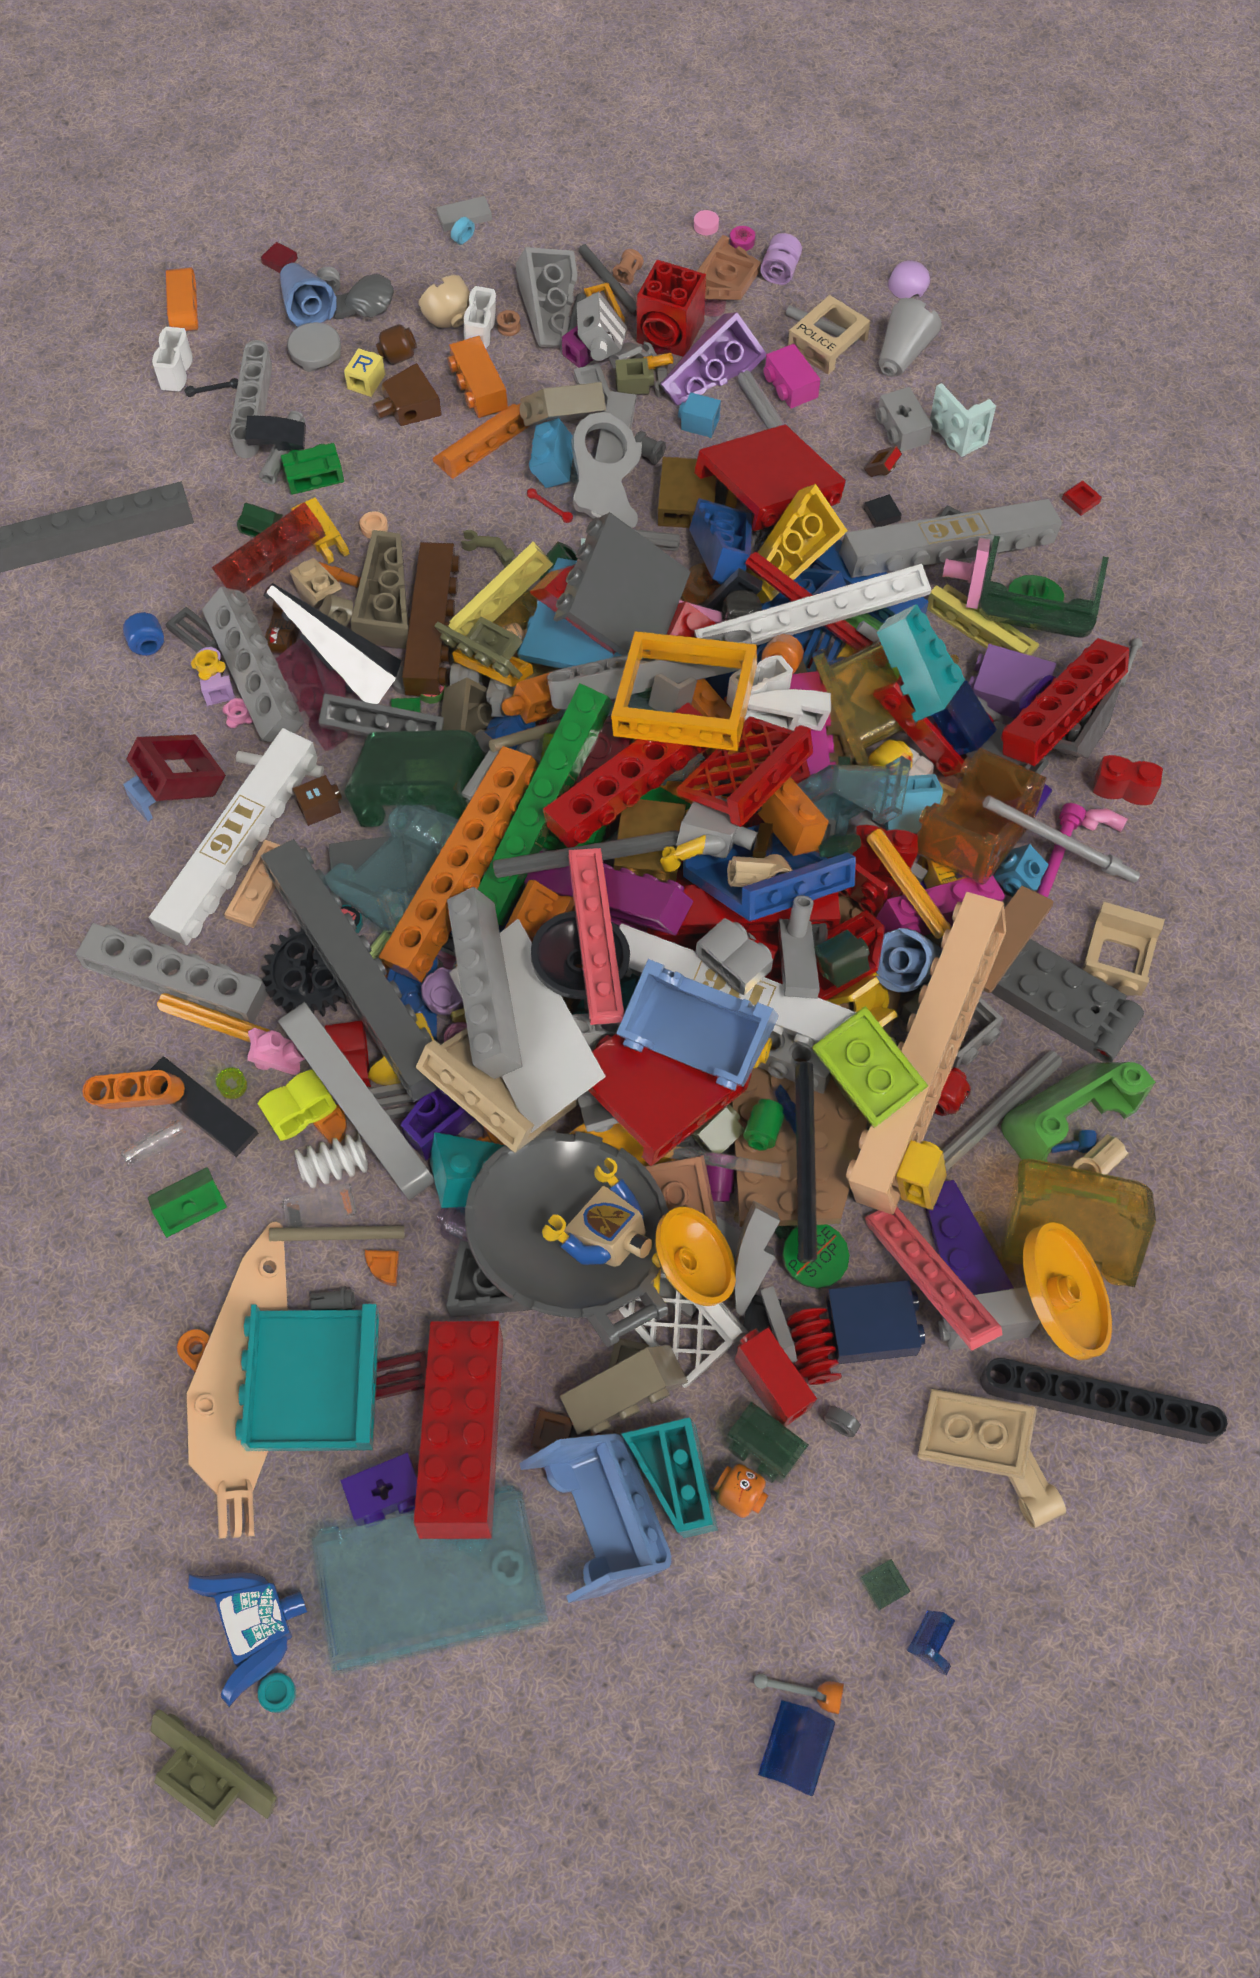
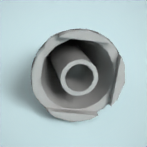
M902 298L893 306L878 361L881 371L889 377L900 376L938 335L942 327L941 319L934 309L932 313L925 309L926 303L913 298Z

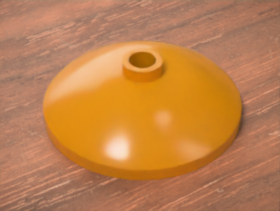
M677 1207L664 1214L656 1229L655 1244L658 1261L671 1285L682 1296L702 1306H715L728 1299L735 1287L736 1267L728 1242L719 1228L707 1216L693 1208Z

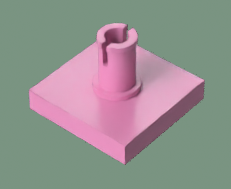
M979 538L975 561L972 560L971 563L945 560L942 577L968 580L970 584L966 604L968 608L978 609L989 554L990 539Z

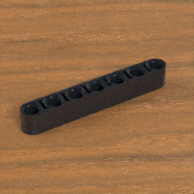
M1006 1358L991 1360L980 1377L983 1390L995 1397L1200 1444L1213 1442L1226 1431L1228 1425L1225 1413L1213 1405ZM990 1372H1001L1006 1378V1383L998 1384L994 1382ZM1025 1379L1036 1380L1040 1385V1392L1029 1390L1025 1384ZM1066 1386L1070 1388L1075 1395V1399L1068 1400L1064 1398L1060 1392V1387ZM1095 1394L1105 1396L1109 1401V1408L1099 1406L1096 1403ZM1130 1402H1136L1141 1405L1144 1410V1416L1134 1414L1130 1408ZM1165 1410L1173 1411L1177 1415L1179 1423L1173 1424L1168 1421L1165 1416ZM1200 1418L1208 1419L1212 1423L1214 1431H1206L1200 1423Z

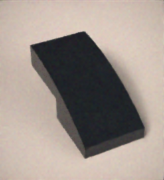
M247 416L245 440L248 446L275 444L278 451L305 449L306 425L304 422L274 416Z

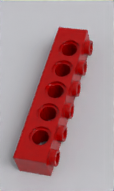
M1097 638L1089 647H1086L1082 654L1074 662H1071L1058 677L1054 678L1051 684L1042 693H1039L1027 708L1022 709L1020 714L1004 727L1001 734L1003 755L1036 766L1128 673L1129 647Z
M689 702L674 712L703 716ZM637 739L543 808L546 825L568 848L584 843L595 831L603 825L610 824L619 813L627 807L634 806L643 795L651 789L658 788L667 777L675 771L682 770L690 760L698 754L706 752L709 748Z

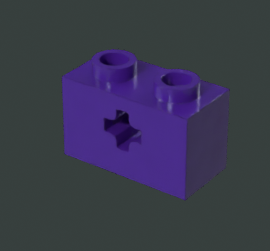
M408 1452L340 1480L353 1519L358 1526L365 1524L366 1528H371L386 1521L385 1516L390 1513L399 1511V1514H405L415 1510L417 1474ZM382 1486H386L390 1490L388 1492L389 1498L386 1500H382L379 1496Z

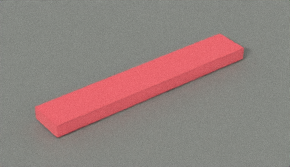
M601 848L569 850L568 859L590 1025L621 1023L624 1017V1008Z
M896 1207L893 1215L878 1210L865 1217L869 1229L971 1351L1003 1335L999 1323L898 1207Z

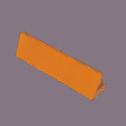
M521 403L518 405L511 404L508 406V409L499 412L433 457V462L452 479L460 475L530 427L525 426L524 419L520 415Z

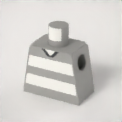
M598 291L577 302L578 335L591 351V357L594 360L602 361L622 349L627 326Z

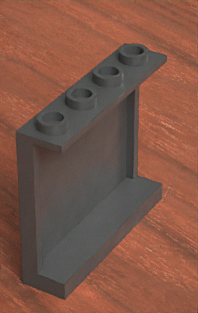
M609 512L599 518H594L587 526L586 533L588 535L585 542L576 553L578 559L575 567L566 578L567 587L557 600L556 608L558 609L553 620L558 622L567 617L619 654L626 655L629 653L635 631L667 635L691 571Z

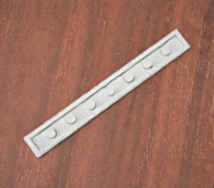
M919 564L695 630V637L703 638L735 630H746L751 633L752 644L760 645L769 642L777 635H794L930 595L931 587L923 565Z

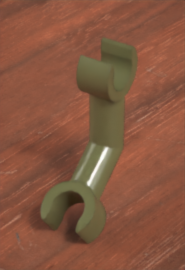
M473 530L463 531L464 538L471 540L461 541L464 550L473 551L477 547L494 548L505 568L513 561L512 558L515 557L514 552L511 548H507L499 537L478 536Z

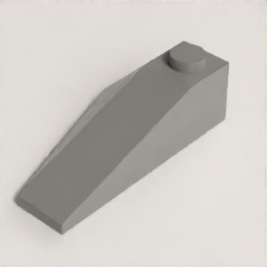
M525 247L516 262L519 289L538 346L562 348V336L568 332L570 307L573 303L574 285L578 276L574 251Z

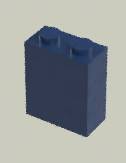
M910 1280L828 1289L826 1304L828 1317L831 1322L830 1329L831 1333H833L832 1342L833 1346L836 1347L834 1352L835 1359L839 1361V1364L918 1355L922 1347L921 1345L925 1344V1331L922 1324H917L915 1312L919 1311V1299L917 1292L911 1291Z

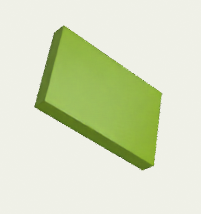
M866 1006L812 1046L813 1051L873 1128L928 1087L924 1079Z

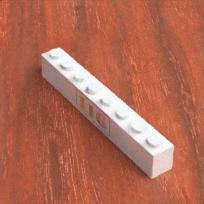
M284 728L281 729L149 916L156 931L186 946L192 938H196L200 934L203 922L209 914L216 911L220 898L226 889L228 890L234 885L236 875L243 865L249 863L253 850L259 842L265 840L269 833V827L274 820L283 814L287 801L294 795L292 788L301 785L305 775L316 766L318 757L313 742Z
M621 923L620 929L625 935L630 949L629 967L625 977L630 978L631 974L640 977L647 960H653L663 964L664 968L681 973L684 977L742 1000H749L753 1006L758 1002L773 1008L779 1017L772 1034L781 1036L783 1032L795 1036L794 1041L803 1046L812 1048L813 1044L818 1043L857 1013L820 998L784 996L783 984L765 977L745 995H742L733 989L720 974L710 969L697 956L696 951Z

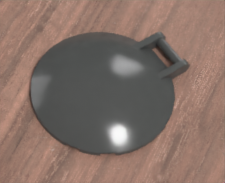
M555 1130L542 1131L516 1153L504 1145L483 1164L481 1171L472 1182L465 1207V1228L468 1243L476 1262L487 1278L505 1295L532 1310L558 1317H586L607 1347L619 1342V1337L653 1318L659 1320L668 1315L666 1303L652 1284L661 1267H656L652 1262V1257L656 1253V1229L662 1216L668 1212V1208L660 1187L649 1171L623 1148L619 1151L613 1146L602 1142L603 1138L576 1131L575 1134L556 1133ZM606 1158H612L616 1162L617 1172L615 1176L618 1180L623 1179L635 1195L644 1213L645 1237L652 1240V1248L645 1258H640L630 1253L620 1266L616 1267L607 1264H580L559 1246V1240L547 1241L542 1235V1229L545 1225L557 1231L548 1221L552 1215L561 1216L567 1226L602 1186L610 1187L608 1182H600L594 1175L597 1165L604 1173H610V1170L604 1164ZM638 1298L646 1306L615 1324H612L607 1317L608 1314Z

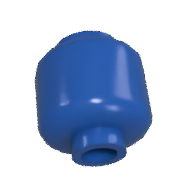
M141 612L133 614L123 624V634L127 645L136 654L152 655L164 644V633L158 619L151 613Z

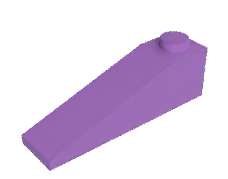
M738 312L726 313L700 337L660 385L673 403L678 406L682 402L687 401L690 392L702 395L713 386H722L728 383L727 380L738 376L741 372L743 373L746 370L751 372L766 357V352Z

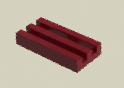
M422 1351L377 1362V1372L420 1362L421 1367L378 1377L376 1386L423 1375V1379L376 1390V1400L424 1389L427 1368L426 1352Z

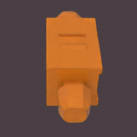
M549 673L517 682L513 696L506 698L502 703L501 707L505 715L514 716L520 714L525 723L528 724L564 712V709H557L552 706L547 679Z

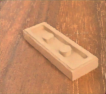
M264 840L224 914L226 919L251 928L255 927L275 889V885L266 873L261 855L280 846L279 844Z

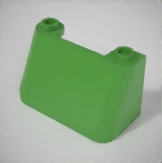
M1092 1062L1009 1111L1003 1119L1001 1131L1031 1173L1035 1175L1048 1166L1049 1163L1046 1158L1051 1149L1066 1138L1069 1131L1066 1120L1067 1116L1092 1102L1101 1114L1106 1111H1116L1121 1113L1120 1115L1126 1119L1138 1111L1156 1082L1144 1067L1135 1062Z

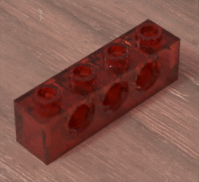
M304 502L214 565L212 569L225 588L245 593L322 539L326 534L319 520Z

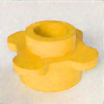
M202 650L191 661L192 668L197 669L201 680H208L211 676L216 675L217 672H223L226 668L225 663L218 659L217 652L213 650Z

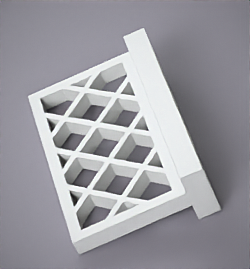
M661 1274V1278H666L665 1274ZM677 1290L676 1299L662 1298L664 1302L676 1303L674 1323H660L653 1318L651 1322L643 1324L651 1326L650 1333L643 1325L635 1328L649 1347L660 1346L656 1342L657 1326L674 1327L672 1350L677 1360L679 1352L696 1353V1368L686 1377L688 1383L682 1385L684 1388H687L736 1342H740V1339L749 1333L723 1302L715 1306H702L690 1300L682 1299V1295ZM635 1300L629 1303V1307L625 1305L618 1309L625 1318L634 1313ZM681 1303L694 1304L699 1310L698 1325L680 1324ZM704 1317L712 1326L704 1325ZM680 1328L698 1329L697 1350L679 1348ZM704 1329L716 1330L725 1342L715 1351L702 1350ZM702 1354H711L702 1362Z

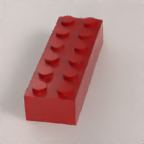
M430 1321L414 1512V1526L419 1539H492L503 1336L499 1321Z

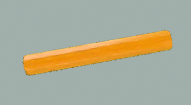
M877 829L866 838L867 842L935 938H942L947 929L951 930L950 924L883 830Z
M168 993L161 994L157 1002L160 1011L250 1042L248 1031L253 1028L266 1032L270 1031V1029Z

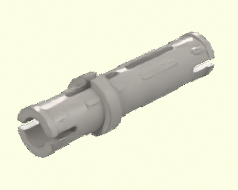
M290 411L288 414V419L305 423V417L301 413ZM274 444L264 467L259 473V478H262L261 480L264 483L275 484L278 474L283 467L281 455L288 454L290 450L278 451Z

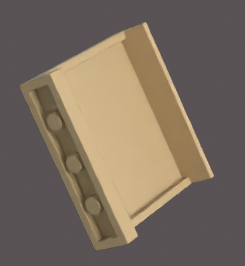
M467 1028L441 1045L435 1040L425 1045L416 1065L417 1070L514 1153L579 1104L577 1098L531 1133L534 1124L519 1112L502 1076L494 1079L473 1065Z

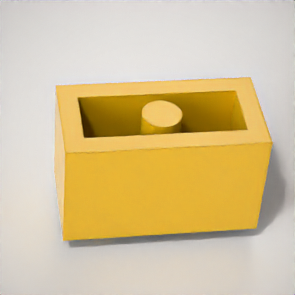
M911 1140L896 1175L901 1200L932 1211L947 1176L944 1154L937 1145L928 1141L918 1143Z

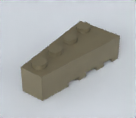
M373 530L351 617L352 631L375 645L406 649L409 627L401 533Z

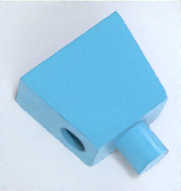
M936 774L878 779L881 814L887 831L900 829L915 834L926 833L932 830L943 795V789Z

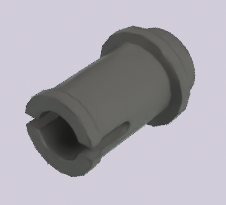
M346 1286L341 1287L338 1291L311 1293V1299H314L311 1300L312 1310L355 1309L354 1290L347 1289Z

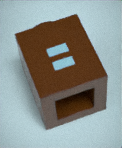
M326 775L292 788L298 807L308 826L341 813L338 802L343 800L337 784L331 785Z

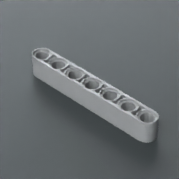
M735 630L701 638L752 644L751 633L746 630ZM628 654L558 669L549 673L547 679L552 706L557 709H567L579 683L607 695L610 699L616 698ZM641 658L632 694L652 690L650 687H653L655 676L658 674H663L677 684H680L690 677L698 680L740 669Z
M303 1002L278 1020L279 1024L410 1201L435 1182L432 1174L307 1004Z

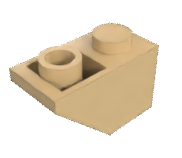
M315 558L304 561L299 566L290 570L299 597L314 608L320 607L328 594L338 596L342 589L340 583Z

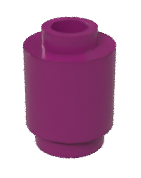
M709 1154V1160H705L712 1199L715 1202H730V1194H734L735 1162L729 1161V1155L721 1154L716 1158Z

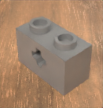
M907 387L881 395L879 406L876 409V417L878 422L885 426L890 443L895 444L901 452L929 444L933 425L911 388Z

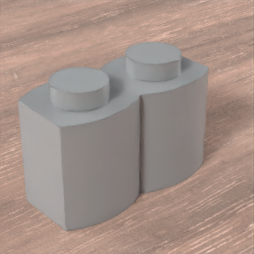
M724 918L697 942V956L742 995H745L772 970L773 959L770 950L764 944L756 943L749 939L744 927L737 922L733 923Z

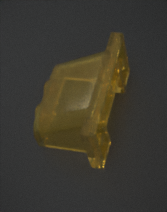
M880 639L832 661H829L824 648L813 652L812 658L827 693H831V703L859 769H863L871 765L866 748L904 730L873 695L875 689L895 683L900 676L897 667H891Z

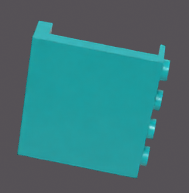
M362 1304V1310L260 1311L257 1305H251V1316H246L244 1321L245 1337H249L248 1350L242 1351L241 1358L242 1371H246L245 1384H240L239 1405H244L243 1418L238 1419L236 1423V1440L241 1441V1445L246 1451L373 1450L380 1318L377 1304Z

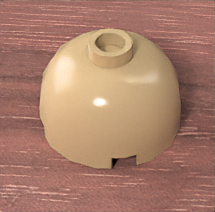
M459 275L446 276L442 278L444 283L436 287L435 284H432L422 294L418 304L423 315L434 326L439 328H457L464 324V314L469 307L470 291Z

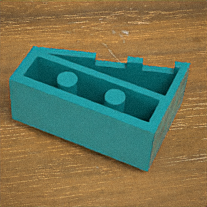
M915 604L888 618L877 631V635L891 667H897L904 682L900 689L903 696L909 694L916 712L911 714L914 721L917 722L944 710L965 681L961 668L954 663L947 652L945 643L938 638L930 626V621L926 614L922 613L918 605Z
M434 1132L430 1165L441 1208L466 1207L472 1182L481 1171L483 1164L504 1145Z
M689 1417L622 1433L676 1531L683 1538L718 1531L697 1428L693 1420Z

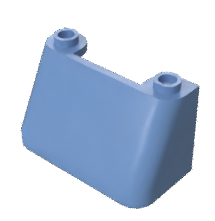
M648 959L616 1034L625 1039L623 1045L638 1052H642L644 1047L718 1077L717 1084L735 1091L737 1085L744 1087L774 1029L779 1015L769 1006L758 1002L753 1006L749 1000H742L684 977L681 973L664 968L663 964Z

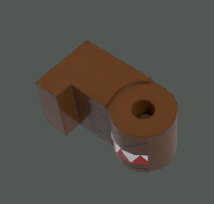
M274 601L272 605L273 615L265 638L268 641L271 653L290 656L300 629L292 620L285 621L281 616L283 610Z

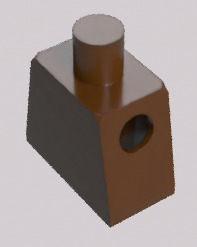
M417 363L382 383L384 399L373 403L378 419L393 414L400 426L442 415L439 396Z

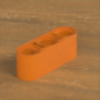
M193 268L166 270L169 327L185 328V331L198 330L197 289Z
M162 1070L93 1076L85 1082L82 1092L83 1097L90 1104L104 1109H121L176 1103L182 1098L185 1087L179 1077ZM168 1081L166 1091L161 1094L162 1084ZM137 1083V1091L131 1096V1088ZM106 1086V1089H107L106 1094H105V1096L101 1099V1097H100L101 1091H102V1089Z

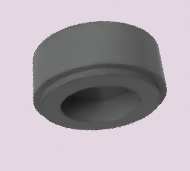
M831 1406L824 1417L825 1422L831 1428L847 1437H854L861 1426L856 1418L835 1406Z

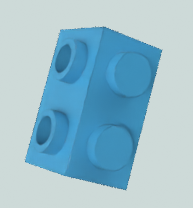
M559 418L536 425L532 440L533 447L529 468L545 488L570 482L573 460L571 440L573 435Z

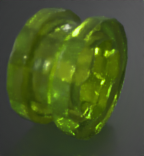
M226 1068L216 1078L218 1090L227 1099H237L246 1092L247 1081L243 1072L237 1068ZM233 1078L238 1086L231 1089L226 1081Z

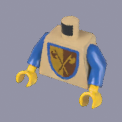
M606 1158L604 1164L610 1170V1173H604L597 1165L594 1175L598 1181L608 1182L610 1187L602 1186L567 1226L561 1216L552 1215L548 1221L557 1231L545 1225L542 1229V1235L547 1241L559 1240V1246L580 1264H607L616 1267L620 1266L630 1253L640 1258H645L652 1248V1240L645 1237L644 1213L635 1195L623 1179L618 1180L615 1176L617 1172L616 1162L612 1158Z

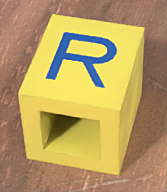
M358 348L344 370L347 389L372 397L385 376L383 357L374 352Z

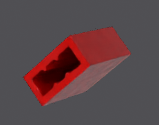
M769 1328L760 1333L757 1329H754L740 1339L741 1344L737 1346L738 1351L734 1361L780 1429H783L807 1413L817 1398Z

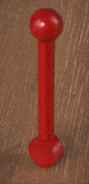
M530 488L527 490L528 498H535L562 517L563 522H572L573 514L571 512H563L538 495L536 489Z

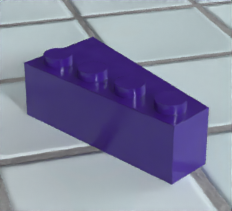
M438 1088L420 1098L401 1123V1128L407 1142L427 1161L431 1156L434 1132L457 1136L476 1119Z

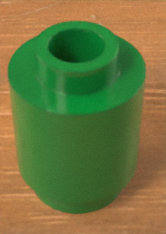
M760 1099L753 1106L743 1134L744 1139L751 1148L765 1151L775 1146L784 1120L782 1105L771 1099Z

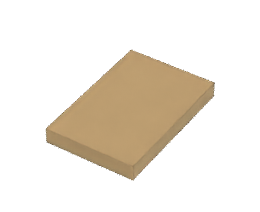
M931 1389L918 1457L925 1461L1024 1479L1037 1410L1034 1406Z

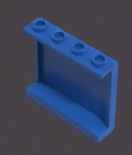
M760 824L748 829L758 832ZM774 833L772 854L784 857L792 871L783 874L779 872L774 877L744 887L729 885L728 863L729 860H732L733 856L753 858L755 843L751 850L734 844L726 858L696 855L683 861V877L748 921L791 908L795 897L800 895L815 900L855 886V856L847 852L828 859L816 851L793 856Z

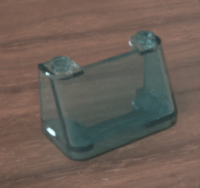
M405 799L389 815L388 823L392 836L356 871H354L351 865L346 863L336 865L325 875L329 888L383 931L392 935L459 819Z

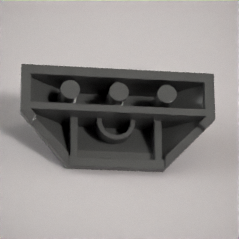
M1121 680L1053 749L1074 757L1089 758L1110 724L1121 687Z

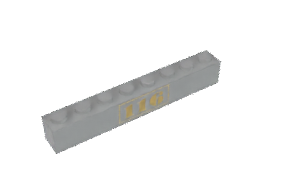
M1045 499L846 532L839 553L852 578L869 576L876 573L897 571L919 564L924 566L945 562L946 559L973 558L976 556L979 538L990 539L989 554L1048 545L1055 542L1062 521L1050 500Z

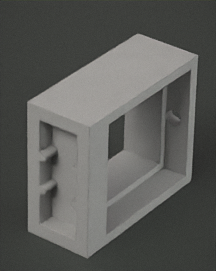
M920 992L903 1006L900 1019L906 1025L911 1014H917L920 1006L918 1003ZM981 997L973 1018L984 1029L959 1050L953 1064L955 1068L962 1063L966 1066L969 1065L979 1054L977 1049L984 1043L987 1046L991 1045L1001 1034L999 1028L1004 1018Z

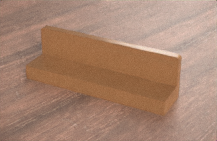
M1021 885L1005 907L1006 934L983 989L984 991L991 993L1052 909L1053 900Z

